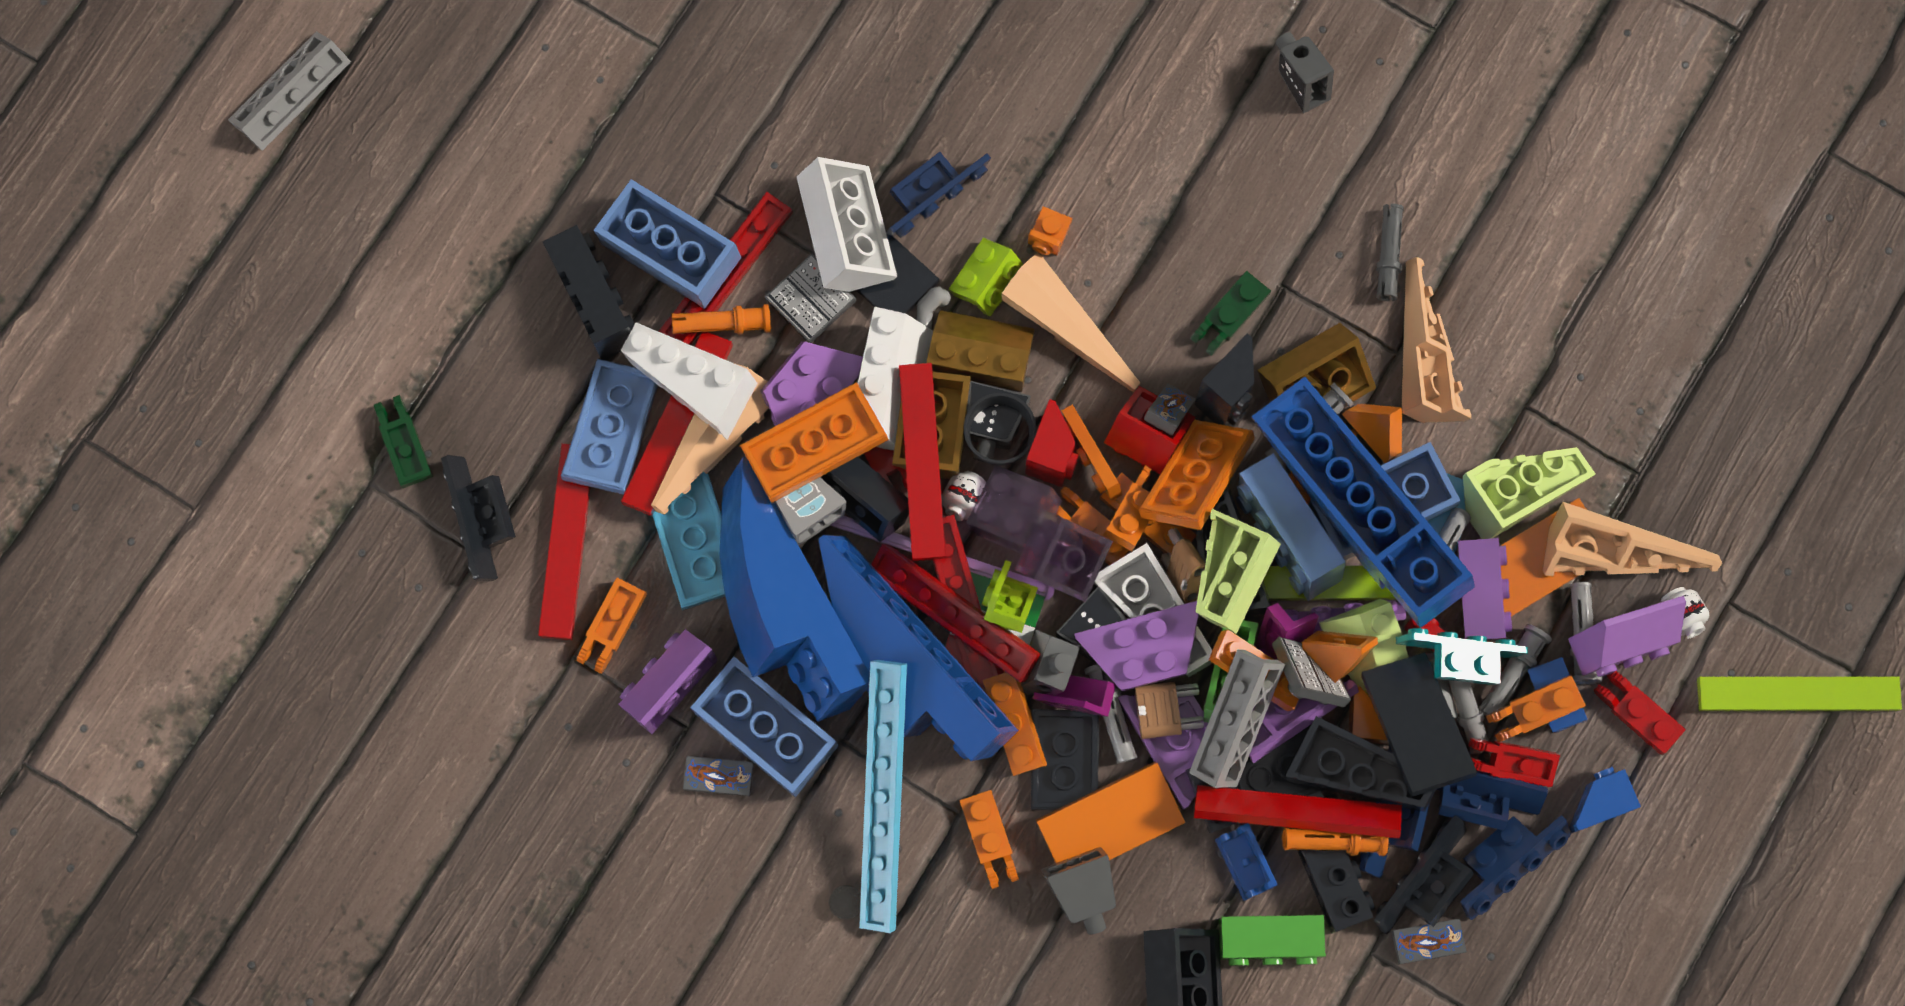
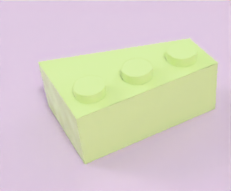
M1212 509L1210 516L1212 520L1209 540L1207 539L1205 550L1207 551L1205 569L1201 573L1196 613L1207 621L1237 634L1281 544L1270 534Z

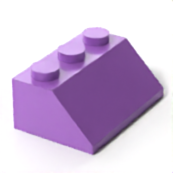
M1684 595L1603 620L1568 638L1582 675L1585 676L1596 672L1598 677H1602L1617 671L1616 665L1623 663L1624 668L1627 669L1643 663L1642 657L1649 655L1651 660H1655L1670 654L1668 648L1681 641L1686 606Z
M686 629L681 634L675 633L665 644L664 648L667 650L659 659L654 657L644 667L642 671L644 676L637 684L633 682L629 684L620 695L622 701L618 705L651 734L658 729L718 660L709 646Z

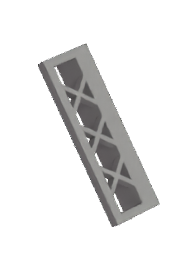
M316 31L228 121L244 133L257 148L263 151L351 61L331 39Z
M1237 649L1189 771L1190 774L1215 788L1237 787L1284 669V663L1279 660L1262 659L1245 649Z

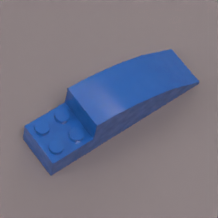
M1303 377L1252 416L1254 422L1294 477L1381 589L1385 586L1420 628L1475 588L1471 572L1306 377Z
M744 456L722 489L719 556L730 618L752 677L786 665L791 680L797 684L804 697L806 708L813 713L816 721L819 722L850 710L869 687L870 674L775 502H770L749 461Z
M822 535L818 540L832 607L869 674L870 661L883 660L907 663L904 738L921 735L932 724L941 734H947L954 741L953 748L963 759L975 761L991 758L1019 730L846 536Z

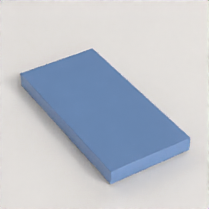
M597 359L562 470V480L624 495L658 388L655 382L635 367Z

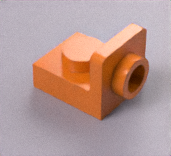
M1043 206L1034 228L1030 230L1028 235V244L1032 245V249L1040 254L1049 255L1051 253L1058 256L1071 226L1072 218Z

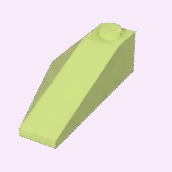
M1577 447L1547 451L1541 455L1527 457L1519 455L1513 459L1499 460V458L1490 459L1463 475L1465 509L1471 517V524L1482 539H1491L1595 475V472Z
M1378 599L1319 622L1322 631L1378 637V644L1348 673L1350 679L1357 684V687L1360 686L1367 695L1368 692L1361 678L1363 671L1408 658L1406 646L1396 644V637L1402 636V632L1389 601Z

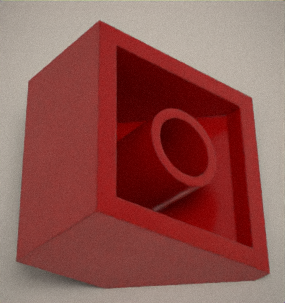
M1138 386L1119 412L1104 443L1112 447L1115 452L1126 455L1139 462L1143 467L1146 465L1151 468V471L1161 474L1194 421L1195 416L1187 413L1174 434L1169 435L1144 420L1147 411L1158 396Z
M1049 399L1026 459L1025 474L1062 487L1065 478L1072 479L1079 454L1074 453L1075 441L1054 400Z

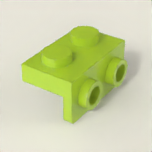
M982 238L948 290L955 297L977 305L985 315L991 316L1002 302V292L1024 264L1011 248Z
M1005 560L1001 571L998 569L994 570L990 585L986 590L982 602L983 606L988 607L984 620L997 624L1006 630L1022 633L1038 587L1007 577L1012 562Z

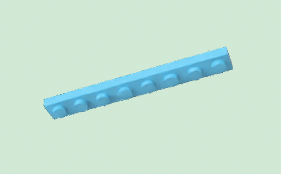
M874 660L870 661L859 928L891 933L896 930L907 663Z

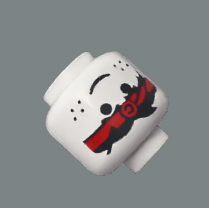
M965 471L964 473L952 476L941 494L942 505L946 509V514L948 516L954 514L956 521L975 519L980 514L989 497L985 480L971 471Z
M1679 587L1663 596L1661 602L1684 595L1686 606L1681 636L1686 635L1687 638H1693L1705 630L1704 624L1709 619V610L1696 591Z

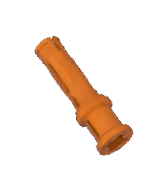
M763 304L761 308H742L739 305L733 307V311L671 313L673 334L734 330V333L741 335L744 331L764 330L765 333H770L771 329L769 304Z
M1284 828L1282 833L1284 850H1346V853L1351 856H1357L1359 852L1377 853L1379 856H1385L1389 844L1388 837L1289 828Z

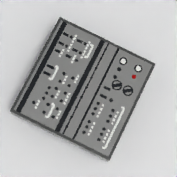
M812 254L765 296V300L808 343H812L856 302V298L848 291L823 288L817 259Z
M1278 637L1272 643L1277 660L1285 664L1283 672L1289 683L1288 689L1295 697L1319 701L1324 705L1331 704L1345 707L1351 701L1342 679L1334 683L1302 649V642Z

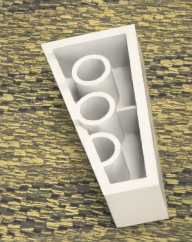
M635 323L621 349V352L633 366L661 388L665 389L677 401L689 408L727 440L758 384L748 369L639 323Z
M1147 543L1090 577L1092 582L1097 587L1099 586L1129 619L1184 604ZM1196 626L1188 673L1186 674L1188 677L1212 664L1208 660L1212 649L1198 626Z

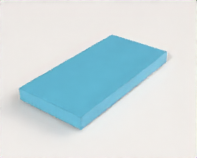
M704 472L691 483L692 489L686 495L681 493L668 506L669 511L665 515L656 511L653 514L655 526L682 610L725 597L719 556L721 512L709 475Z

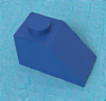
M1613 767L1594 774L1596 780L1586 785L1569 826L1571 834L1641 807L1625 769L1615 773Z

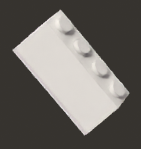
M817 157L797 176V181L823 288L850 292L894 280L897 277L869 166Z
M874 307L857 383L889 439L876 447L894 450L901 404L899 365L927 363L933 330L905 313Z

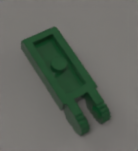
M1246 271L1209 312L1204 322L1190 339L1197 343L1204 338L1211 327L1220 334L1211 341L1206 350L1210 356H1213L1225 341H1229L1267 299L1271 290Z
M397 395L393 397V404L400 419L389 422L388 413L381 402L374 404V409L381 425L379 426L381 435L400 486L406 488L434 476L413 420L407 412L402 397Z

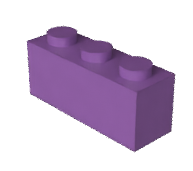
M1498 538L1458 541L1459 559L1473 575L1475 588L1462 597L1465 639L1468 636H1485L1487 641L1506 639V632H1512L1511 612H1504L1503 599L1510 598L1508 579L1501 578V566L1507 565L1506 545L1499 546Z

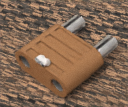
M1172 528L1167 534L1174 544L1172 554H1163L1161 561L1167 569V577L1186 604L1198 599L1201 573L1205 569V562L1191 541L1184 539L1177 528Z
M1175 682L1134 688L1141 739L1181 735L1182 730L1203 728L1202 716L1180 719L1177 698L1198 695V684L1176 686Z

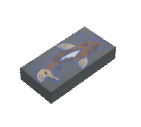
M1167 383L1147 411L1144 420L1169 435H1173L1196 399Z
M687 756L683 790L750 797L754 763Z
M1460 919L1437 922L1434 927L1426 924L1392 931L1398 965L1467 952Z

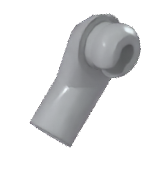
M941 287L931 288L918 301L917 321L932 330L933 311L938 306L944 307L949 304L951 299L949 291Z

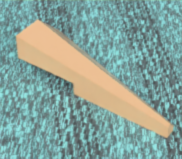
M1037 252L1020 267L1004 289L1002 301L1053 334L1057 342L1134 393L1138 386H1140V381L1048 263Z
M1415 257L1406 261L1402 413L1421 423L1467 421L1471 419L1470 409H1463L1459 393L1463 391L1461 381L1455 382L1452 374L1451 362L1454 361L1442 319L1440 314L1433 313L1429 300L1434 295L1432 287H1425L1422 277L1424 262L1422 259Z
M739 365L748 369L758 384L728 440L694 414L651 504L656 512L665 515L669 511L668 506L681 493L686 495L692 489L691 483L703 472L707 474L742 440L741 435L754 422L759 424L765 418L764 413L769 407L766 406L760 391L768 381L748 367Z
M1562 502L1549 527L1543 572L1544 575L1554 576V572H1573L1574 575H1584L1585 571H1605L1607 574L1658 573L1659 569H1677L1679 572H1689V568H1709L1711 571H1718L1722 561L1719 555Z

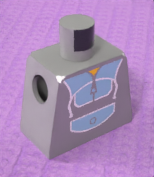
M820 477L775 501L798 546L843 517L846 510V500Z

